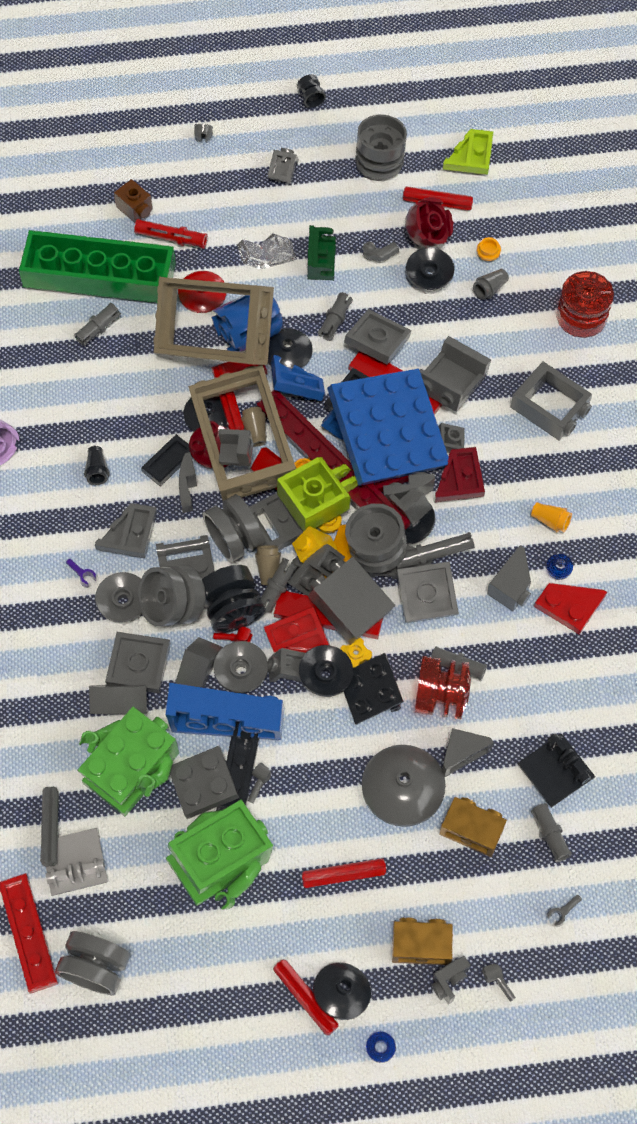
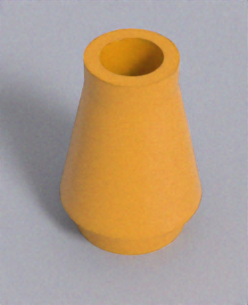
M536 502L533 506L531 517L538 519L555 532H565L571 522L572 513L568 512L567 508Z

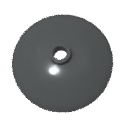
M394 745L387 747L371 758L363 772L362 794L366 805L376 817L394 826L408 827L425 822L440 808L445 795L446 784L441 766L432 755L416 746ZM407 776L410 780L407 783H403L399 778Z

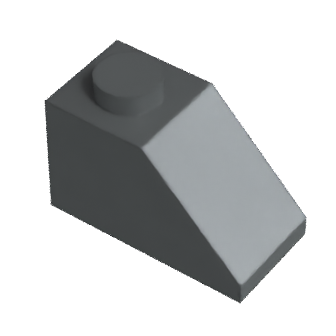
M520 545L492 579L487 592L490 597L512 612L518 605L524 606L531 596L529 592L531 578L523 546Z

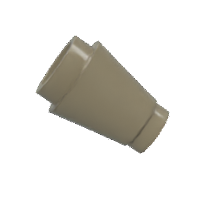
M260 407L245 409L242 412L241 420L245 430H250L253 447L265 445L267 443L266 414L262 412Z
M275 545L258 546L257 553H255L262 585H268V578L273 577L280 564L281 553L278 550V546Z

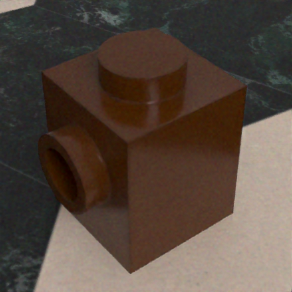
M132 179L114 192L116 207L134 223L137 219L146 218L153 210L151 195Z

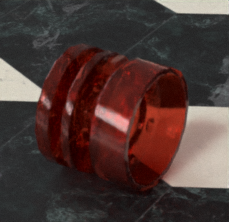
M591 271L576 272L569 276L562 286L556 317L559 326L566 333L580 338L593 337L602 332L607 324L613 303L614 290L611 283L604 276Z
M422 656L414 713L433 715L438 703L442 704L443 717H448L449 706L451 705L455 706L454 718L462 719V714L468 705L471 686L469 663L462 662L459 674L454 673L455 661L451 660L448 670L445 672L441 671L440 658Z

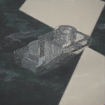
M274 233L260 245L242 239L237 244L243 264L260 270L296 259L292 242L287 237Z

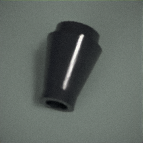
M91 446L87 450L88 455L84 477L92 485H101L107 481L110 472L103 455V449L100 446Z

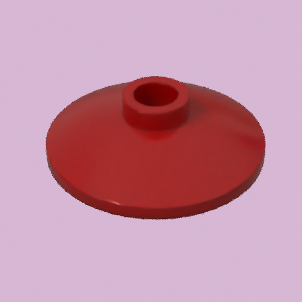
M196 271L184 278L225 283L219 275L210 271ZM178 289V297L181 304L186 309L196 313H208L220 307L227 293Z

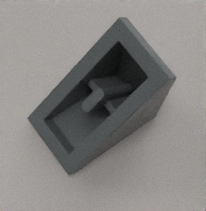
M198 637L184 651L175 684L204 688L214 668L216 655L223 647Z
M452 728L442 768L444 777L491 752L493 740L490 737Z

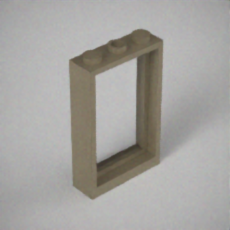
M159 277L157 311L155 314L154 353L255 365L268 364L274 287ZM177 289L250 295L246 351L237 352L173 344Z
M263 365L249 366L242 371L225 373L218 378L208 381L202 380L188 386L223 501L235 494L242 498L277 487L278 478L296 469ZM257 384L282 463L227 479L224 467L219 463L218 447L203 400Z

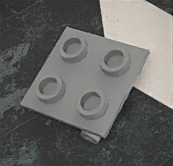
M97 828L58 837L57 864L53 867H46V879L50 887L51 896L108 883Z

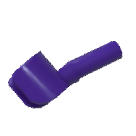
M72 559L66 561V564L80 576V583L83 587H89L88 582L83 579L86 576H91L96 581V574L93 570L80 568Z

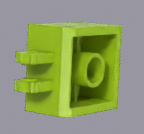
M317 457L277 479V495L303 532L309 526L317 528L350 509V495L347 492L353 490L358 483L355 476L341 483L339 482L342 477L349 474L350 468L346 464L331 470L322 457Z

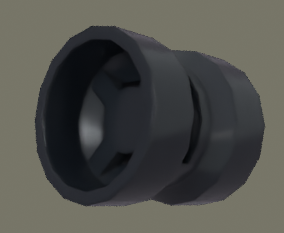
M305 75L297 82V89L303 95L302 100L306 107H318L325 101L326 94L323 88L320 87V81L316 75Z

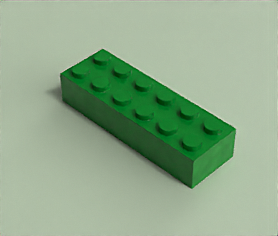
M29 230L19 273L25 288L157 303L159 277L173 278L176 260L174 246Z

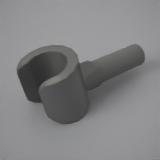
M259 763L252 772V775L258 779L247 800L254 804L263 784L267 783L271 778V771L263 763Z
M576 895L560 909H551L548 913V919L552 914L559 913L562 916V920L555 927L562 926L565 922V916L582 898Z
M491 964L482 968L487 983L496 980L498 986L510 1002L516 998L505 983L499 965Z

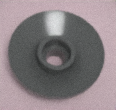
M128 572L114 573L106 577L99 584L95 594V601L99 612L105 618L114 622H128L139 617L142 614L138 603V588L141 578ZM122 598L128 599L124 604L119 603V600Z
M236 641L224 646L214 660V674L217 681L222 687L235 693H246L256 689L263 683L268 673V661L264 652L257 645L246 641ZM243 667L246 669V672L239 674L236 670Z

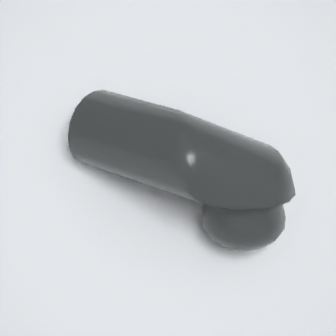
M371 241L364 243L362 246L363 255L367 259L379 262L385 261L399 253V248L395 242L383 248H376L375 244Z

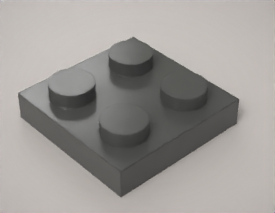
M368 309L345 335L344 343L388 364L410 338L412 330Z
M450 561L397 569L396 573L405 623L459 614Z
M116 632L105 680L106 685H146V692L160 694L170 648V639Z
M220 746L175 763L171 767L170 775L184 816L187 819L239 798Z

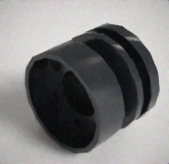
M231 565L223 567L202 579L205 587L204 606L208 608L206 614L211 620L210 624L215 632L229 633L237 631L241 627L253 624L264 615L266 608L259 592L254 590L256 584L247 566Z

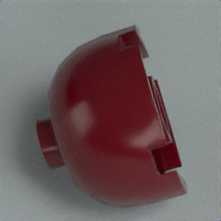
M427 197L410 207L405 217V228L409 238L415 244L425 248L435 247L447 242V238L452 235L454 224L452 214L449 209H444L441 205L443 202L440 199Z

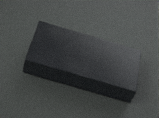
M176 434L141 467V471L161 487L180 468L185 453L190 452L189 444Z

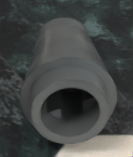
M499 269L478 277L473 284L474 293L482 300L491 299L509 280L508 273L504 269Z

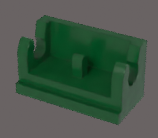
M309 225L307 280L334 281L336 237L330 236L334 233L332 228Z

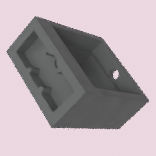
M542 361L513 394L510 408L560 441L565 434L570 435L577 425L576 421L580 417L584 418L592 408V405H590L592 393ZM545 382L576 402L562 420L530 400Z

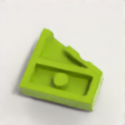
M470 129L464 136V140L456 145L453 154L444 160L443 170L488 175L494 131Z

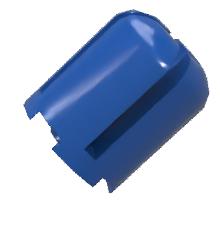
M242 295L212 310L216 313V315L212 316L218 336L222 335L225 341L228 342L230 347L226 349L229 351L243 352L246 350L250 295ZM274 298L270 338L277 335L283 325L282 314Z

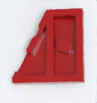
M549 583L535 602L534 607L580 635L606 597L607 591Z
M314 606L264 626L274 652L285 648L306 653L314 647L330 645Z

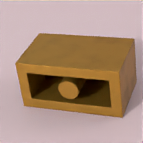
M454 797L439 835L492 858L507 819L502 818L503 815L496 810L487 809L486 811L477 807V804L471 799Z
M400 918L399 922L394 921L392 963L449 965L452 962L453 924H446V920L430 919L428 923L417 922L415 918Z

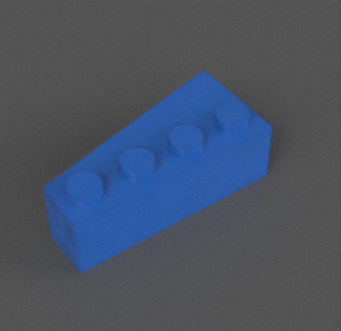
M169 683L165 715L172 733L231 737L237 721L240 722L237 737H241L240 732L244 731L251 733V738L254 737V733H258L259 739L281 740L284 704L283 700L275 696L260 697Z

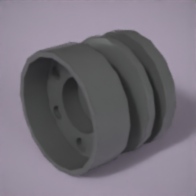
M378 114L369 116L360 123L357 133L355 164L363 175L372 179L384 180L399 174L404 164L407 130L400 120L390 115Z

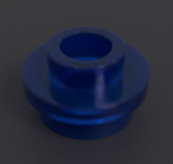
M555 554L548 559L546 569L552 578L562 580L571 575L573 562L564 554ZM556 563H561V564H563L565 567H564V568H558V567L556 566Z
M386 1032L372 1034L366 1043L368 1056L377 1063H385L392 1059L396 1051V1043L393 1037ZM384 1043L387 1048L386 1051L383 1053L377 1052L375 1049L376 1044Z

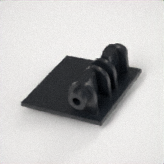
M386 653L353 668L352 681L343 692L355 725L388 709L391 712L401 709L400 704L404 701Z
M562 733L559 735L553 734L547 739L548 742L517 763L551 808L596 777Z

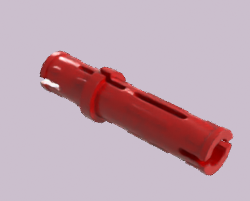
M137 219L135 222V234L177 242L179 246L186 244L204 249L207 244V233L191 231L184 226L177 228ZM151 228L166 231L167 234L151 231ZM175 234L190 236L191 239L175 236Z

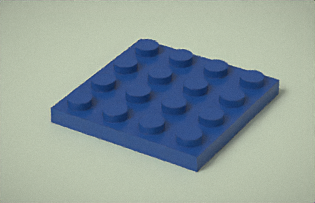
M419 368L335 383L327 387L358 486L412 475L418 472L440 469L448 465L449 457Z

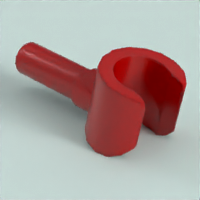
M247 627L239 628L237 634L213 633V639L234 642H250L253 636L251 630Z

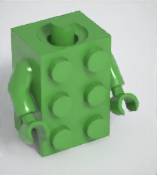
M132 707L121 720H117L95 732H83L79 745L83 743L89 744L87 752L92 754L77 769L84 776L81 780L82 783L126 817L143 796L149 797L153 789L168 780L173 761L179 755L176 739L166 732L169 726L161 718L156 716L152 721L135 707Z
M239 800L224 810L202 813L187 827L186 832H177L174 835V840L168 843V849L172 854L166 857V861L196 906L216 895L215 901H220L226 896L227 903L221 908L226 910L234 906L235 898H238L251 886L261 871V866L269 862L273 844L266 836L268 832L264 823L261 820L256 821L243 801ZM228 887L227 892H221L222 890Z

